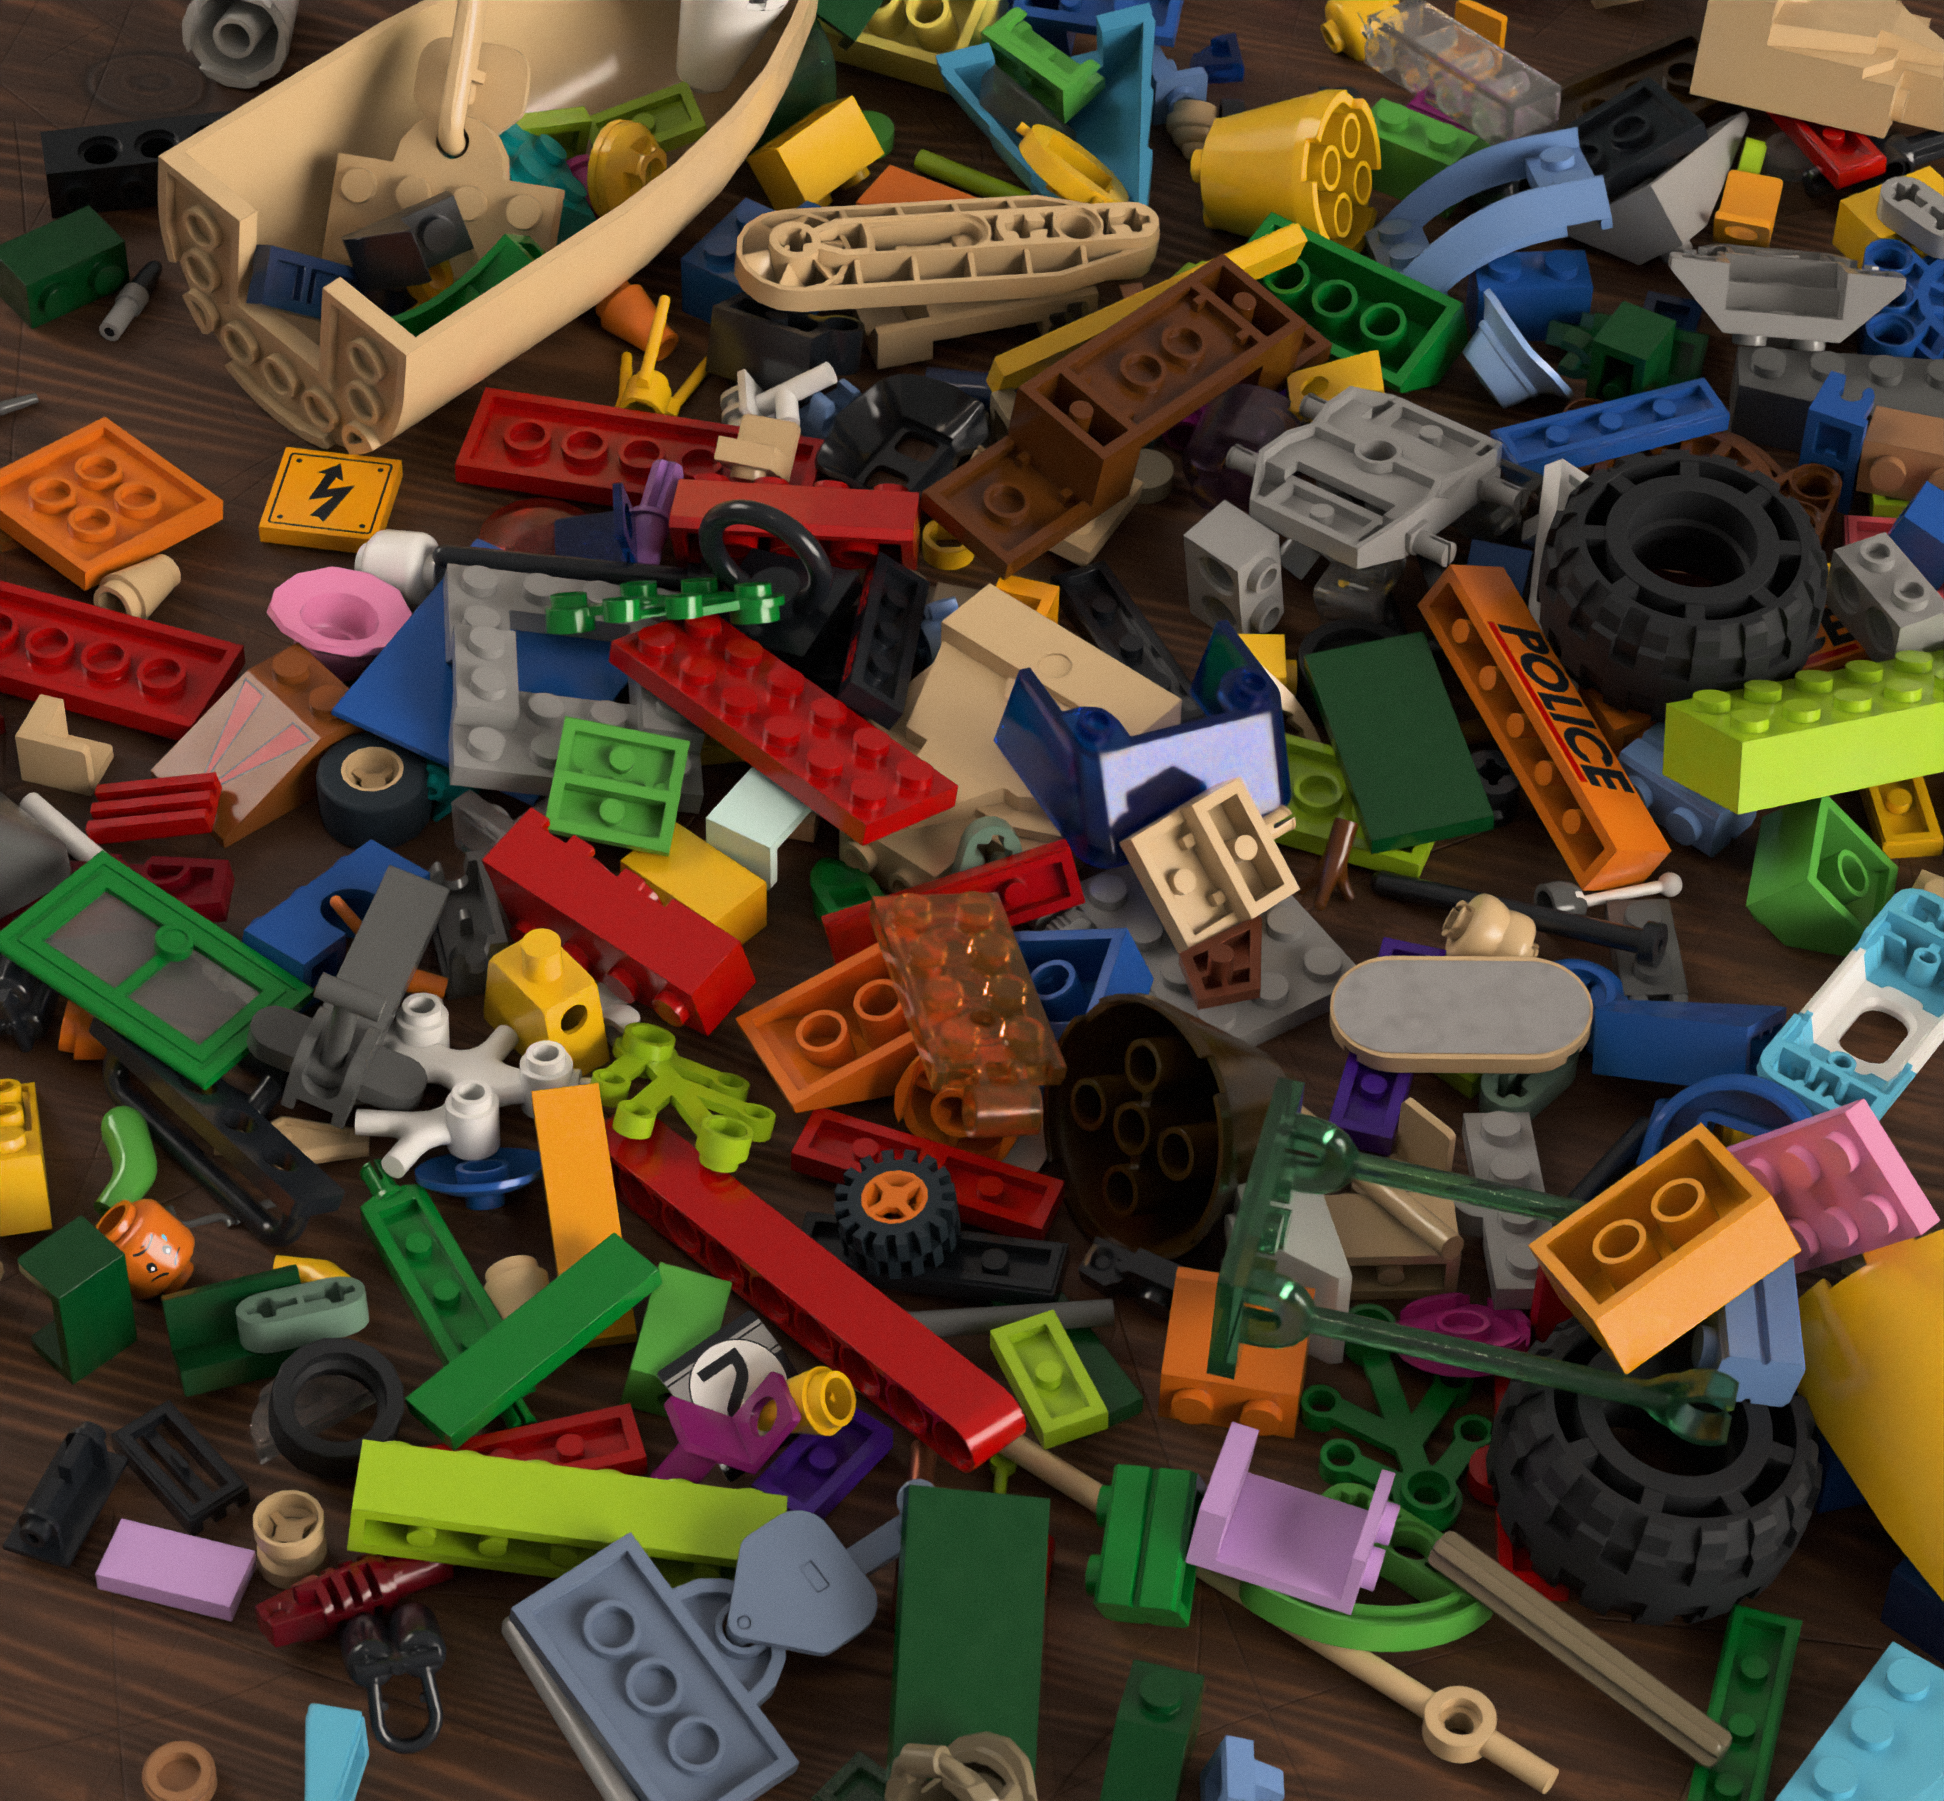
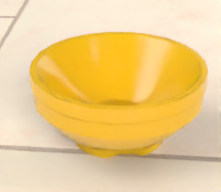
M615 119L606 124L595 139L588 162L587 185L590 202L599 218L621 205L667 170V155L660 148L658 141L645 125L632 120Z

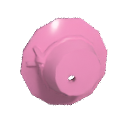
M333 566L295 574L274 590L266 612L283 634L294 639V644L299 642L342 682L358 678L372 663L373 658L378 656L412 615L399 589L370 573Z

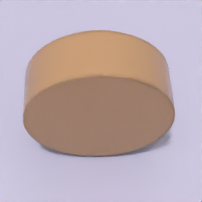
M174 1741L158 1747L149 1755L142 1769V1783L145 1796L148 1801H210L217 1788L216 1767L212 1756L202 1746L188 1741Z

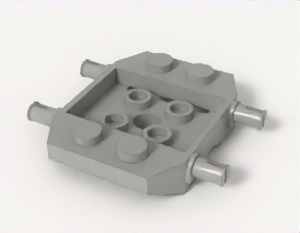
M1349 386L1329 401L1316 396L1314 393H1308L1300 403L1299 414L1302 417L1313 420L1310 424L1285 431L1261 448L1259 454L1243 447L1241 444H1235V447H1231L1226 457V466L1228 468L1235 469L1254 478L1250 495L1249 516L1267 528L1280 533L1283 537L1295 540L1329 556L1334 561L1342 562L1355 569L1403 559L1409 554H1419L1440 564L1442 567H1447V564L1450 565L1455 558L1457 545L1454 542L1437 536V533L1482 500L1486 502L1489 500L1512 510L1514 513H1519V510L1525 507L1529 496L1526 488H1521L1500 478L1502 442L1396 395L1355 386ZM1299 471L1316 479L1317 486L1292 474ZM1345 492L1365 502V508L1333 493Z

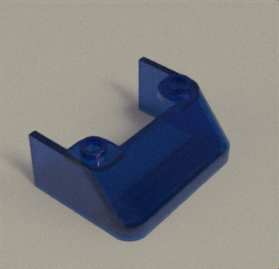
M1227 620L1216 622L1189 690L1191 696L1206 714V718L1130 736L1120 721L1105 709L1085 706L1062 711L1032 669L1028 667L1020 669L993 740L1063 838H1066L1075 855L1085 863L1103 869H1112L1130 864L1119 842L1217 783L1240 776L1262 817L1274 811L1280 805L1288 807L1292 797L1279 688Z

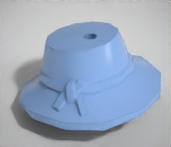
M1490 288L1483 292L1485 305L1484 320H1481L1478 324L1477 331L1462 351L1483 387L1503 409L1519 404L1529 398H1536L1540 394L1554 395L1569 401L1574 396L1571 388L1531 348Z

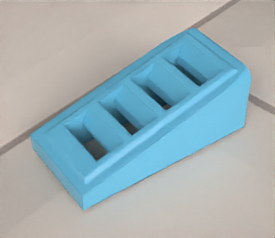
M316 1703L310 1704L308 1706V1713L305 1716V1801H354L369 1757L365 1718L362 1717V1711Z

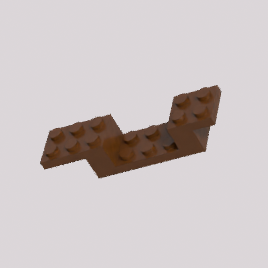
M1222 253L1019 386L1007 436L922 492L919 507L1005 580L1129 496L1140 451L1143 446L1223 392L1228 394L1249 413L1286 389L1288 387L1287 377L1292 372L1318 366L1327 361L1333 344Z

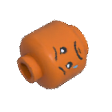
M139 1199L133 1203L129 1200H122L111 1207L95 1227L125 1253L131 1297L134 1299L148 1300L162 1292L165 1294L177 1292L193 1273L194 1264L190 1261L195 1245L193 1234L188 1227L153 1199Z

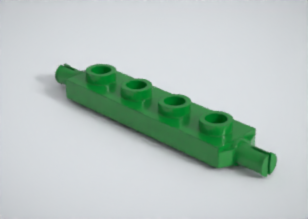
M382 1159L374 1160V1169L369 1161L362 1166L359 1172L361 1180L364 1181L373 1196L360 1207L361 1225L442 1365L445 1367L503 1320L425 1188L419 1184L399 1186L393 1177L384 1171L381 1164ZM535 1386L500 1414L508 1429L537 1423L536 1418L531 1414L523 1400L524 1396L536 1391Z

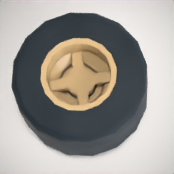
M371 732L350 735L333 744L320 759L316 773L319 813L325 830L338 842L358 849L371 839L389 849L399 847L417 837L429 822L432 809V800L428 799L429 787H427L429 772L426 769L428 765L426 758Z

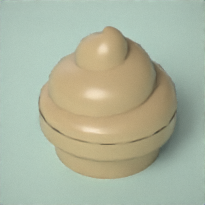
M1192 99L1179 100L1174 103L1173 112L1167 115L1166 131L1172 137L1175 146L1181 150L1182 155L1188 160L1192 158V154L1196 149H1203L1208 132L1212 127L1213 121L1217 118L1218 109L1211 103Z

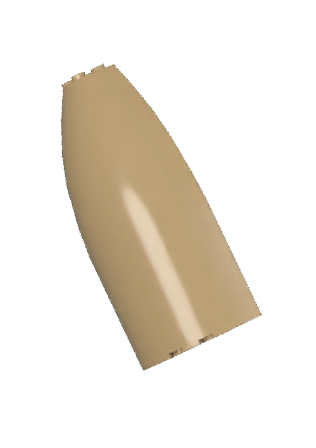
M423 0L378 23L158 156V212L161 234L169 262H180L190 287V291L182 295L202 334H209L213 331L223 348L232 358V361L224 365L229 373L253 400L275 420L304 440L326 450L337 444L345 447L350 455L372 452L597 305L645 267L721 193L762 136L789 85L815 21L818 0H789L725 90L709 94H702L691 90L705 121L707 132L698 141L665 152L667 155V170L621 205L417 337L412 335L341 277L322 288L321 322L246 303L249 283L253 276V260L257 244L272 245L322 258L338 153L393 161L401 139L415 123L426 118L413 96L419 57L422 50L431 41L441 37H452L458 0ZM488 0L482 42L516 49L524 55L530 66L531 80L525 113L584 106L590 116L683 82L676 71L681 0ZM588 141L586 154L590 155L592 148Z

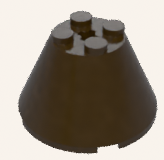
M1143 993L1108 995L1099 998L1100 1003L1096 1004L1085 1015H1077L1069 1022L1053 1051L1043 1095V1131L1049 1163L1059 1162L1071 1195L1065 1197L1063 1202L1076 1224L1092 1242L1098 1236L1134 1253L1140 1247L1171 1260L1195 1247L1224 1220L1225 1215L1233 1212L1236 1189L1239 1184L1268 1180L1272 1175L1282 1173L1288 1168L1290 1152L1296 1134V1110L1302 1101V1090L1297 1078L1292 1073H1284L1279 1064L1264 1051L1164 1000Z

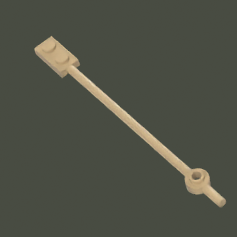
M1024 1435L998 1452L1096 1514L1097 1498L1102 1486L1101 1483L1048 1450H1043L1040 1445ZM1197 1567V1578L1244 1606L1239 1597L1241 1580ZM1276 1626L1423 1719V1740L1429 1750L1437 1757L1453 1763H1469L1485 1757L1542 1794H1546L1553 1786L1559 1769L1496 1730L1497 1713L1495 1707L1483 1693L1465 1686H1451L1434 1692L1370 1651L1353 1650L1324 1644ZM1461 1729L1468 1734H1455L1450 1732L1449 1730Z

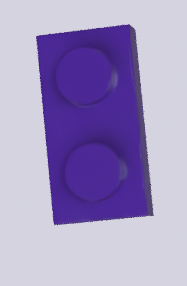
M856 1407L851 1422L841 1427L834 1435L800 1434L751 1484V1488L758 1489L764 1493L788 1496L786 1512L802 1510L811 1512L824 1519L893 1448V1430Z

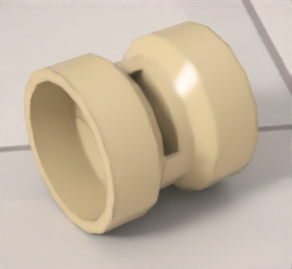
M283 1490L267 1496L258 1504L253 1514V1530L257 1543L258 1568L263 1578L273 1586L289 1589L291 1585L312 1574L319 1576L320 1571L325 1570L328 1566V1546L325 1538L324 1511L318 1500L302 1491Z

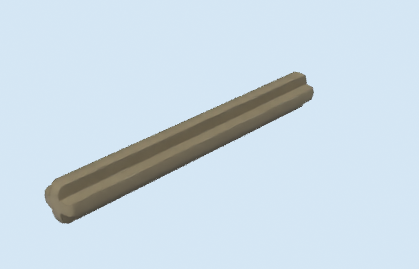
M1448 1531L1436 1541L1428 1557V1562L1433 1569L1702 1767L1711 1769L1726 1755L1733 1737L1720 1724L1457 1532Z

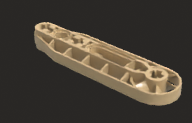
M1041 195L783 209L763 213L746 223L737 237L734 275L742 290L758 303L777 310L794 312L1055 297L1104 281L1135 279L1148 273L1157 254L1160 238L1159 218L1154 210L1138 202L1091 204Z

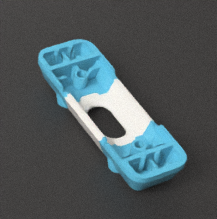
M1915 888L1903 889L1894 894L1864 930L1858 944L1798 1015L1793 1014L1766 1046L1756 1067L1757 1075L1774 1081L1790 1090L1805 1103L1814 1116L1864 1098L1878 1121H1880L1944 1040V898L1929 891ZM1866 1011H1881L1901 1021L1907 1028V1037L1890 1058L1881 1064L1869 1063L1858 1059L1840 1046L1839 1040L1857 1018Z

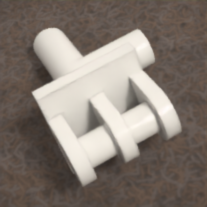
M825 362L763 392L749 373L742 369L737 372L738 385L724 391L720 397V404L723 410L721 414L722 424L740 426L743 415L753 414L795 422L800 426L798 401L837 383L836 373L831 364Z

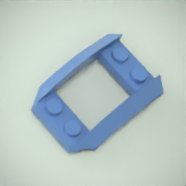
M1578 127L1505 141L1464 157L1446 167L1410 193L1373 229L1365 232L1364 239L1365 249L1370 259L1448 296L1447 291L1461 279L1501 256L1533 244L1568 237L1567 226L1597 221L1601 230L1613 228V222L1603 175L1594 176L1579 147ZM1527 179L1532 189L1508 196L1484 207L1450 228L1429 244L1422 227L1450 206L1483 190L1507 182Z

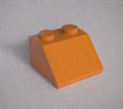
M1178 1266L1161 1370L1158 1416L1177 1419L1192 1425L1208 1424L1230 1428L1231 1423L1235 1422L1259 1430L1258 1436L1274 1435L1294 1439L1307 1371L1316 1288Z

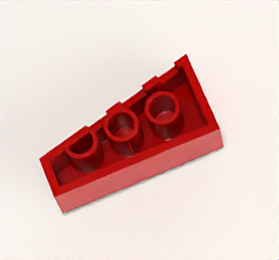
M531 807L482 859V863L512 926L509 933L515 943L520 941L531 930L539 928L552 930L559 935L561 947L593 979L605 984L619 999L627 1003H633L636 1000L654 1009L664 1021L674 1027H681L684 1024L709 1036L756 983L741 942L674 898L664 907L659 896L646 884L645 880L629 869L625 868L618 876L614 875L600 861L593 857L596 854L595 848L576 835H573L566 843L549 832V818Z

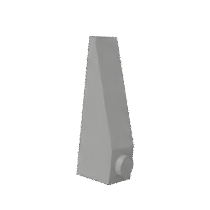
M1742 111L1707 128L1709 140L1692 149L1683 158L1672 161L1645 177L1638 185L1625 189L1612 197L1613 202L1610 203L1609 201L1613 228L1601 230L1598 222L1592 221L1567 226L1568 236L1637 265H1641L1658 256L1663 264L1669 261L1670 252L1684 253L1685 249H1692L1693 246L1690 239L1707 226L1750 121L1746 112Z

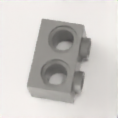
M1223 500L1183 535L1190 613L1219 633L1265 634L1277 625L1282 614H1284L1279 535L1227 500Z
M1886 532L1833 550L1826 586L1827 597L1825 605L1865 649L1866 654L1872 661L1881 662L1895 659L1897 652L1905 650L1927 653L1944 649V599Z

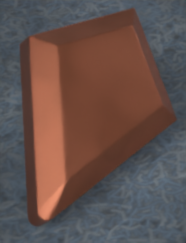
M1260 916L1244 921L1179 953L1178 963L1197 1010L1260 998L1262 918Z

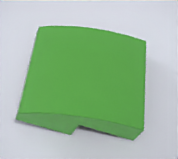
M565 716L546 811V817L550 820L549 832L566 837L576 835L586 841L669 857L690 741Z

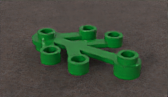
M714 577L681 580V593L670 595L657 594L656 581L625 582L620 584L621 596L605 598L602 600V603L594 604L588 603L587 592L555 593L550 595L551 606L545 607L546 632L548 634H576L596 630L595 616L603 615L605 623H625L666 615V619L682 620L730 612V622L732 624L770 623L780 620L779 606L785 604V594L772 592L771 582L739 583L734 585L735 592L718 591V581Z
M1376 1304L1354 1306L1348 1311L1344 1352L1352 1362L1363 1366L1381 1417L1342 1399L1336 1389L1323 1384L1310 1386L1302 1393L1299 1417L1302 1424L1312 1431L1326 1432L1337 1427L1394 1455L1401 1472L1361 1455L1359 1447L1352 1441L1337 1438L1326 1442L1320 1450L1319 1475L1326 1483L1333 1486L1338 1483L1357 1482L1375 1491L1382 1469L1396 1473L1389 1499L1393 1503L1401 1505V1508L1438 1531H1443L1451 1527L1461 1514L1463 1497L1457 1483L1468 1469L1470 1458L1474 1452L1485 1445H1490L1492 1423L1487 1418L1476 1414L1460 1417L1454 1424L1450 1446L1435 1465H1430L1424 1447L1451 1408L1462 1407L1471 1400L1474 1378L1446 1377L1433 1373L1432 1386L1411 1414L1390 1358L1394 1350L1395 1317L1386 1308ZM1446 1381H1455L1460 1383L1462 1386L1458 1388H1451L1443 1383ZM1325 1405L1331 1410L1319 1412L1311 1408V1406ZM1472 1434L1481 1437L1483 1440L1471 1442L1463 1436ZM1333 1459H1344L1350 1464L1347 1466H1337L1330 1461ZM1427 1501L1433 1503V1505L1423 1504L1421 1502Z

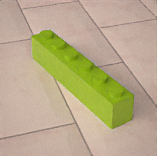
M363 1439L352 1504L347 1551L559 1578L631 1532L673 1589L696 1579H728L734 1581L742 1541L761 1526L780 1514L785 1513L788 1496L764 1493L754 1488L731 1489L695 1484L689 1480L678 1478L664 1480L627 1475L612 1469L589 1470L553 1465L544 1460L522 1461L484 1456L470 1450L455 1452L412 1446L402 1441L380 1442Z

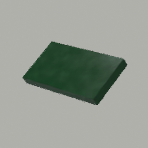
M1423 631L1304 655L1305 674L1371 854L1493 829V811Z
M908 1485L904 1488L886 1780L890 1778L894 1759L900 1755L903 1746L907 1743L948 1747L953 1741L963 1735L989 1731L1011 1738L1028 1756L1035 1781L1050 1498ZM926 1778L924 1783H930L933 1778Z

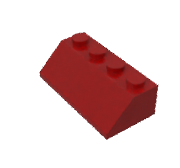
M713 473L698 474L694 477V480H678L668 526L677 567H686L687 562L698 563L699 558L703 557L700 550L698 532L704 515L719 503L742 499L772 506L801 523L822 545L831 566L847 570L865 569L876 554L881 551L906 568L917 571L921 525L920 493L909 492V489L905 486L886 483L874 486L873 490L849 489V485L835 480L817 481L814 483V486L790 485L788 481L777 477H759L754 480V483L730 482L729 478ZM737 524L727 527L723 532L725 547L738 566L741 565L751 548L799 558L794 550L784 541L763 529Z

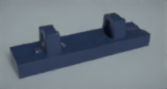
M257 244L253 260V276L249 283L246 303L321 322L322 288L339 277L343 278L389 316L406 312L417 304L418 301L410 295L406 287L365 293L361 289L355 271L351 266L272 245Z

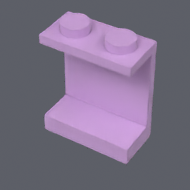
M1232 1422L1202 1500L1185 1562L1351 1615L1359 1589L1364 1588L1374 1591L1386 1550L1375 1547L1374 1543L1388 1546L1401 1505L1388 1502V1498L1396 1473L1384 1469L1381 1470L1369 1509H1362L1249 1473L1248 1470L1259 1430Z

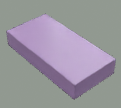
M121 1518L95 1573L97 1589L232 1622L257 1567L254 1550Z

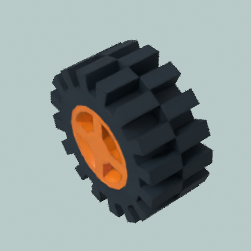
M893 1149L881 1151L883 1162L877 1164L869 1155L860 1160L862 1173L850 1167L843 1174L845 1185L838 1183L835 1190L836 1202H834V1209L844 1253L849 1252L850 1261L857 1268L866 1262L867 1273L877 1277L883 1267H888L890 1279H902L901 1268L911 1267L913 1277L924 1274L923 1261L928 1260L936 1268L944 1261L942 1249L952 1253L957 1245L955 1234L960 1235L961 1224L954 1183L951 1182L950 1173L945 1166L938 1170L937 1160L929 1155H926L919 1164L917 1151L905 1149L903 1160H895Z

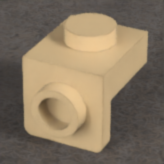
M745 414L741 420L737 439L719 436L714 459L731 471L730 478L738 482L754 483V480L759 477H777L789 482L801 428L795 422Z

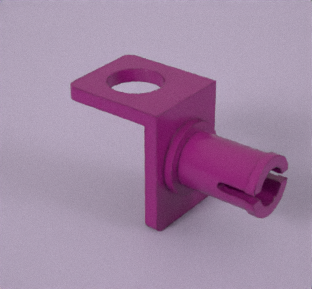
M773 1371L770 1372L733 1417L670 1396L664 1403V1408L679 1443L660 1466L652 1471L650 1478L664 1480L678 1478L699 1484L716 1463L755 1475L801 1420L800 1412L784 1376ZM774 1400L777 1406V1416L774 1425L767 1434L760 1436L757 1428L760 1412L769 1401Z

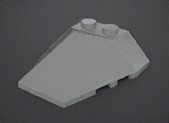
M1724 243L1698 247V254H1696V249H1685L1684 253H1669L1668 265L1719 329L1723 333H1731L1732 343L1740 345L1772 347L1776 349L1790 347L1796 350L1817 352L1825 351V342L1841 343L1904 292L1906 288V278L1901 273L1879 271V267L1874 265H1864V269H1857L1858 261L1832 253Z

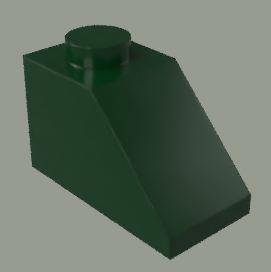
M1133 1659L1115 1721L1099 1801H1179L1200 1727L1205 1675Z

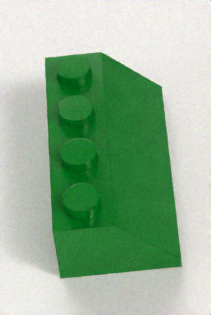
M1270 212L1247 243L1294 222ZM1300 226L1308 241L1297 261L1256 281L1333 344L1328 359L1336 361L1361 353L1379 350L1384 386L1401 394L1437 385L1468 344L1463 303Z

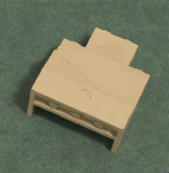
M1708 0L1689 94L1883 139L1893 121L1944 133V40L1929 28L1931 18L1911 14L1899 0Z
M989 583L941 622V647L935 661L909 682L903 715L893 727L887 730L875 721L868 720L873 726L887 733L890 738L921 760L928 762L934 769L957 784L958 791L955 807L864 846L839 829V860L844 861L849 867L859 868L860 871L871 876L878 885L891 893H895L950 875L959 842L966 827L978 818L997 816L1006 820L1014 829L1020 840L1022 852L1066 838L1071 848L1076 870L1079 871L1176 787L1182 699ZM993 835L989 844H978L977 846L984 858V864L989 863L994 852L1004 853L1005 851L998 835Z

